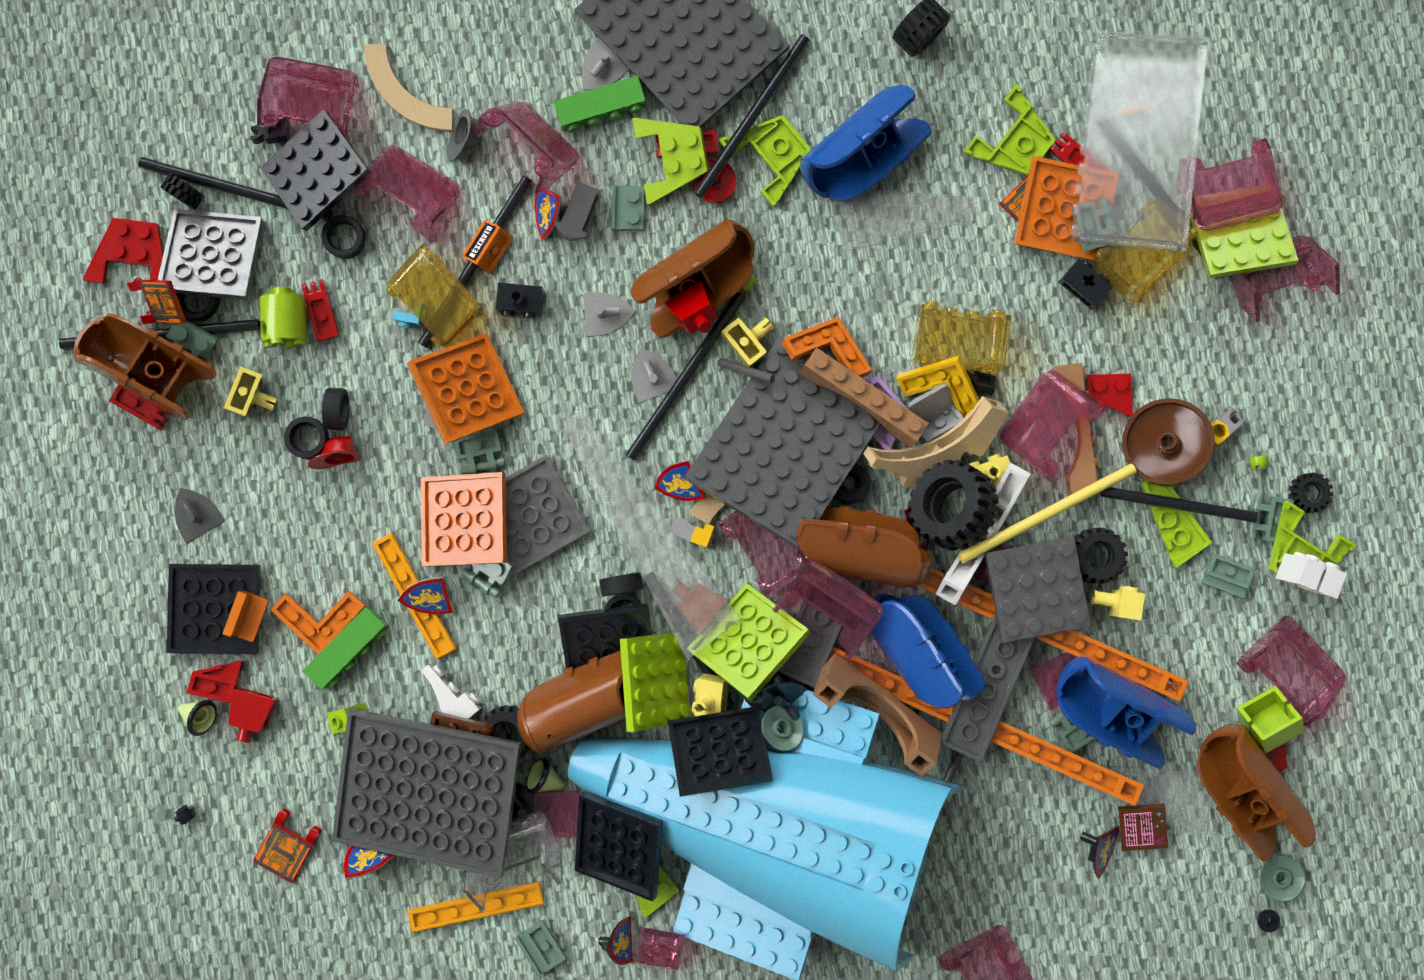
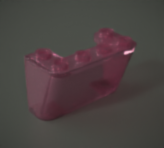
M737 511L718 523L729 542L734 539L738 540L759 572L760 576L755 581L766 598L816 566L803 554L801 549L798 550L776 535L753 524V521Z

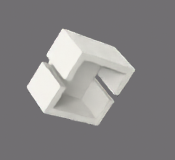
M1295 552L1294 555L1284 554L1276 579L1292 585L1297 584V587L1312 593L1338 599L1347 573L1340 571L1339 565L1320 561V558L1313 555Z

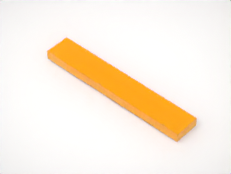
M393 533L372 543L400 595L409 586L419 581ZM408 608L436 660L457 649L438 614H427Z
M537 881L416 907L407 911L413 933L543 905L544 898L541 883Z

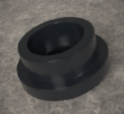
M193 805L180 807L175 812V822L184 825L196 816L195 807Z
M1265 909L1258 914L1257 924L1265 932H1274L1280 925V917L1275 911ZM1266 917H1271L1269 924H1265Z

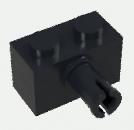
M498 282L495 309L501 312V316L505 317L523 314V318L536 319V316H542L544 289L541 286Z

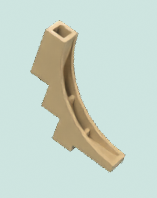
M982 396L973 410L960 423L938 438L916 447L900 450H881L867 447L864 456L872 468L887 470L890 474L897 476L900 479V484L909 489L915 488L917 485L915 484L916 480L923 477L922 473L927 469L931 470L932 465L938 462L943 464L945 460H960L964 453L969 456L974 454L982 457L1009 412L999 401Z

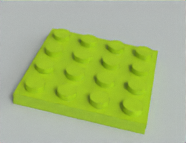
M1274 183L1187 198V208L1208 279L1296 265L1299 261Z
M746 583L689 646L688 651L748 700L752 701L811 632Z
M680 632L620 639L627 732L666 726L668 721L690 717L686 676L687 665L684 650L685 641L681 637Z

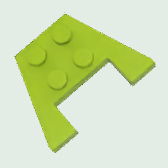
M1016 84L1003 102L1020 115L1018 120L995 149L976 135L964 149L963 153L1015 173L1028 176L1031 157H1043L1056 140L1042 119L1037 116L1029 100H1026L1021 92V88Z
M784 115L752 127L732 155L734 156L747 144H750L777 176L775 180L760 192L772 207L776 206L799 170L802 156H805L811 150ZM732 135L728 137L725 136L719 140V143L722 145L723 148L726 146Z
M632 118L636 139L658 135L666 180L644 184L648 205L657 202V200L673 193V191L687 185L709 171L702 127Z
M1284 501L1268 569L1277 574L1284 554L1294 555L1295 552L1313 555L1320 558V561L1338 564L1343 560V556L1348 551L1354 550L1357 545L1344 536L1336 534L1325 553L1294 533L1305 511L1289 501Z

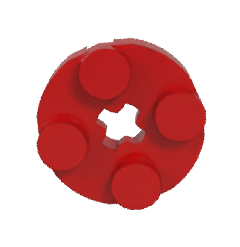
M712 158L707 161L708 169L711 168V166L717 158ZM729 163L726 164L718 176L720 184L711 186L705 197L701 200L715 204L723 203L731 197L736 188V175ZM706 174L692 181L694 192Z

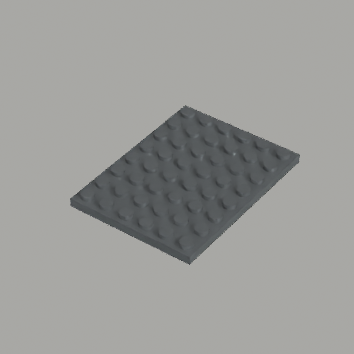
M584 0L574 9L575 13L635 76L638 75L639 81L680 124L703 127L789 49V44L746 0Z
M780 335L757 368V370L775 375V381L771 384L751 377L684 476V479L800 550L796 537L799 523L807 518L817 520L821 518L881 423L848 398L818 386L800 374V370L811 353L791 360L781 343L784 337Z
M353 708L348 710L332 841L502 878L505 871L522 743Z

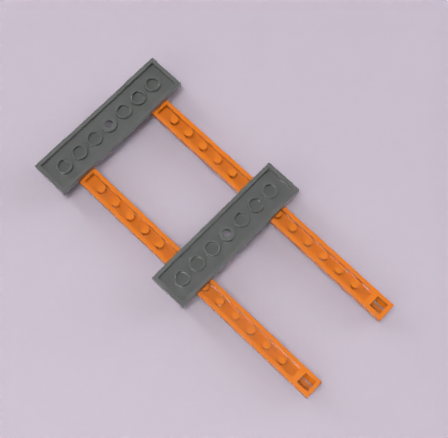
M930 567L927 576L918 587L936 594L946 574ZM817 569L796 616V620L808 628L811 634L778 672L815 688L822 667L837 653L899 701L946 721L947 724L941 737V745L981 762L991 741L1136 806L1144 787L1143 784L999 721L1035 638L1076 657L1086 656L1090 660L1144 687L1179 702L1189 682L1188 680L1074 630L1002 643L1000 641L992 594L968 584L957 604L992 619L974 660L975 665L986 681V687L975 698L960 700L955 706L948 708L935 707L919 700L901 676L833 647L862 579ZM828 592H833L835 595L831 601L826 599ZM995 665L1000 667L998 674L992 672V667Z

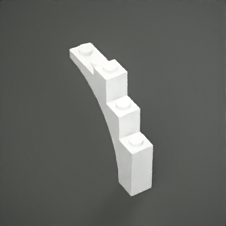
M1012 463L1009 464L995 492L999 498V503L996 504V507L999 508L998 515L994 516L993 520L995 523L993 527L990 526L987 530L989 533L986 537L979 538L980 542L999 532L1031 473ZM983 553L964 564L957 556L940 584L936 595L956 605L985 554Z
M432 663L428 664L421 670L432 685L442 713L470 719L482 708L479 705L481 703L480 699L473 692L470 694L466 691L459 696L458 692L460 690L452 681L448 683L443 677L445 673L437 664L435 666Z

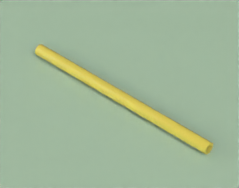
M1129 464L958 553L959 560L964 564L1137 473L1135 466Z

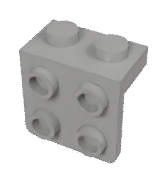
M947 383L935 386L931 391L914 398L908 404L911 412L929 423L921 435L925 443L945 434L964 419L953 403Z

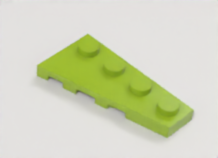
M1146 481L1140 483L1143 493L1181 499L1172 486H1158ZM1149 505L1173 568L1179 567L1212 543L1191 512Z

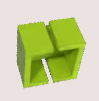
M1276 686L1237 707L1239 721L1253 735L1254 740L1265 754L1305 732L1303 718L1291 704H1288V700Z

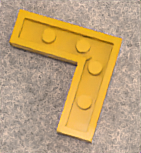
M959 356L900 373L896 377L905 397L947 383L953 402L963 418L973 410L979 401Z

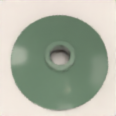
M779 706L770 708L763 716L761 724L762 734L771 747L779 751H788L799 745L804 733L801 717L793 721L788 713ZM777 726L781 728V733L778 732Z
M1280 855L1272 857L1264 863L1260 870L1259 880L1263 891L1269 897L1277 901H1289L1301 893L1305 884V874L1303 868L1296 860ZM1278 873H1282L1283 878L1280 881H1277L1276 879Z

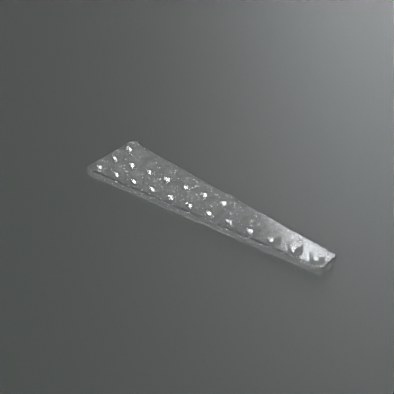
M576 409L560 423L686 659L689 660L738 622L741 617L579 409Z

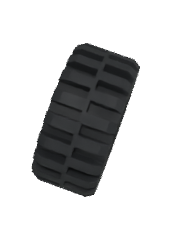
M945 460L943 464L938 462L932 465L931 470H925L922 473L923 477L916 480L915 484L917 485L910 493L912 499L908 502V509L911 510L909 518L913 522L915 531L920 533V536L948 550H964L969 548V544L974 546L979 543V538H985L989 533L987 532L989 527H993L995 523L993 520L994 516L998 515L999 510L996 507V504L999 503L998 495L995 494L997 489L991 482V479L970 464L959 460ZM964 488L966 500L962 511L952 521L943 523L941 510L945 499L954 490Z

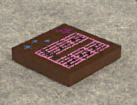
M1164 803L1118 807L1122 851L1168 848Z

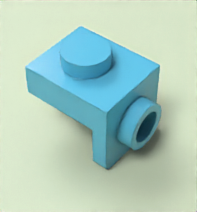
M418 302L416 314L394 311L392 319L398 323L399 327L411 329L412 325L422 327L423 322H426L428 319L429 311L423 302Z

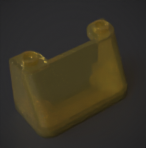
M1158 197L1152 203L1149 201L1141 209L1143 214L1140 220L1119 239V242H1116L1111 248L1107 247L1104 249L1102 247L1094 255V265L1131 306L1189 251L1198 233Z
M424 243L415 250L386 282L387 288L385 290L393 299H400L429 330L432 335L429 339L438 349L441 346L443 348L452 346L485 317L484 310L477 300Z

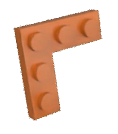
M839 317L787 336L781 342L791 360L813 353L816 347L823 349L829 346L839 363L861 378L870 375L872 371Z
M348 591L325 617L318 622L288 593H285L270 610L311 649L319 654L366 605L355 594Z

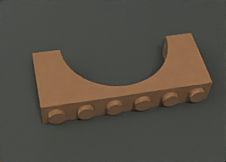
M837 653L825 663L821 669L813 695L830 708L839 700H851L866 706L874 712L880 713V717L892 729L902 746L904 764L923 777L937 763L942 733Z

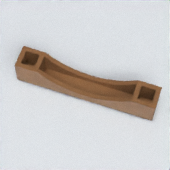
M817 347L799 372L816 385L832 390L862 407L876 418L893 437L908 447H911L919 440L929 424Z
M1082 363L1060 365L1051 368L1053 390L1068 406L1077 431L1075 459L1065 477L1067 496L1100 480L1096 475L1098 459L1093 453L1095 436L1091 434L1090 430L1093 420L1092 414L1088 412L1087 408L1090 397L1088 390H1085L1084 381H1086L1087 375L1085 368H1082Z

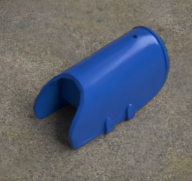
M897 85L880 91L805 156H802L800 159V171L808 187L823 198L849 201L864 194L881 180L885 181L893 169L900 163L904 164L910 158L909 155L932 133L931 126L924 120L917 118L894 119L914 101L916 94L913 89L908 85Z
M879 594L868 604L863 614V624H865L869 634L919 700L935 707L948 708L955 706L960 700L975 698L984 690L986 681L970 657V651L967 646L962 645L954 632L955 628L951 622L948 623L929 600L918 595H908L898 599L893 595Z
M1086 656L1072 659L1065 665L1059 675L1056 696L1059 707L1065 717L1076 727L1098 739L1099 744L1105 747L1112 746L1120 750L1122 755L1128 758L1135 757L1160 769L1165 765V756L1151 734L1161 722H1165L1191 735L1197 730L1196 722L1181 706L1090 660Z

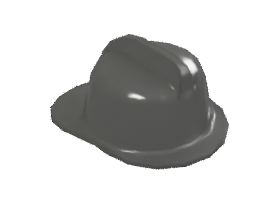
M467 109L460 113L455 129L449 139L446 149V155L449 160L456 159L463 149L476 147L482 139L485 123L471 117V113Z

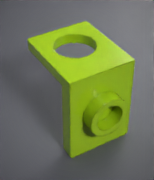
M366 703L326 713L331 733L345 732L348 710L353 708L367 711Z

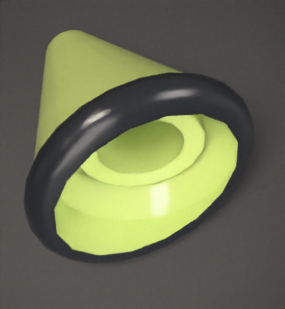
M211 700L181 704L178 707L188 732L193 736L205 734L215 722L217 709Z
M540 758L533 764L526 780L527 791L532 794L562 790L565 787L563 780L550 765L547 758Z

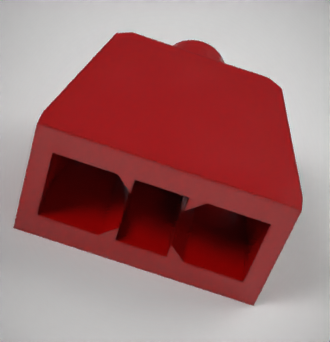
M701 280L664 302L674 320L689 334H693L698 330L702 333L708 332L712 327L711 322L717 318L710 296Z
M241 687L233 688L228 723L230 726L239 728L236 740L249 743L252 732H263L279 698Z

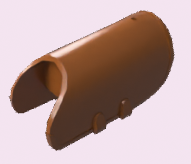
M723 219L719 224L643 272L634 281L631 288V296L637 303H646L656 297V304L650 324L652 331L659 338H666L683 328L674 320L664 302L701 280L710 296L713 307L717 310L724 305L723 302L736 294L750 281L754 273L752 264L754 242L751 234L746 227L735 220Z
M107 313L106 316L94 319L79 332L73 350L76 363L88 367L157 407L184 420H188L190 415L185 409L174 403L178 394L188 383L196 380H212L217 375L214 367L183 350V345L177 342L172 344L160 337L158 331L152 328L147 330L112 313Z
M839 506V508L827 507L819 520L807 518L798 525L796 533L797 544L803 554L820 571L899 587L916 588L924 581L932 564L931 556L920 548L918 533L908 522L894 516L876 513V510H852L846 506Z
M621 650L600 659L598 657L589 659L588 664L575 669L573 666L564 669L563 674L538 685L524 696L517 712V727L523 741L533 752L545 754L547 751L626 720L625 702L619 690L623 680Z
M1232 723L1216 729L1206 737L1200 746L1197 759V770L1200 779L1217 805L1216 810L1221 816H1225L1233 826L1232 830L1238 837L1243 838L1261 861H1269L1273 857L1276 848L1275 824L1281 822L1285 824L1304 848L1312 846L1316 840L1312 817L1247 731L1246 727L1242 724Z

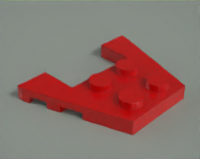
M112 218L83 276V281L105 284L108 262L150 266V280H158L164 252L159 224Z

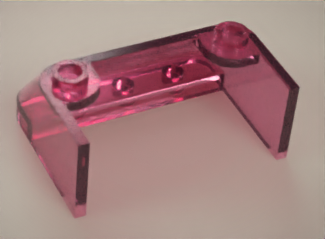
M1297 236L1292 238L1299 260L1296 265L1229 275L1239 305L1255 322H1259V307L1263 303L1261 295L1300 282L1309 289H1316L1319 286L1326 285L1335 295L1340 294L1339 263L1312 238Z

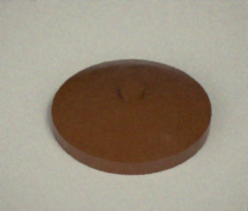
M1166 398L1155 400L1142 406L1131 416L1123 432L1122 447L1128 465L1133 464L1135 466L1138 477L1154 485L1171 487L1190 482L1207 468L1214 453L1215 438L1209 419L1198 407L1184 400Z

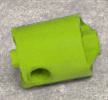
M274 287L260 296L261 342L263 347L276 348L277 345L285 344V348L290 349L298 348V345H306L305 296L296 293L290 287Z

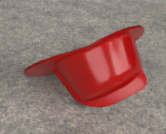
M334 437L326 441L321 455L311 459L308 462V467L316 470L327 469L345 463H355L360 461L362 456L355 452L352 437Z

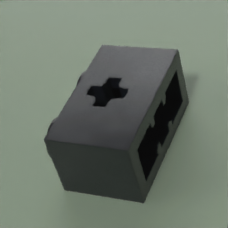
M1077 259L1058 281L1059 284L1091 310L1097 307L1113 287L1109 284L1110 280L1106 276L1097 274L1088 261ZM1086 279L1090 281L1087 287L1084 286Z

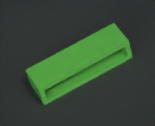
M638 75L553 101L562 131H567L568 133L578 131L580 126L598 125L601 123V120L606 118L610 120L618 119L623 113L629 111L630 113H638L643 110V107H646V100Z
M371 606L365 607L302 671L321 690L327 687L331 689L340 680L338 676L343 671L347 673L356 664L354 660L359 655L363 657L371 649L369 644L374 639L379 641L387 633L385 628L389 624Z

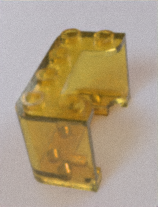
M925 301V304L919 306L917 309L911 362L930 365L959 356L966 370L999 373L1005 369L1011 315H1005V311L992 310V313L986 316L979 315L980 312L967 310L966 313L957 312L958 309L949 307L942 310L943 308L938 306L939 303L934 301Z

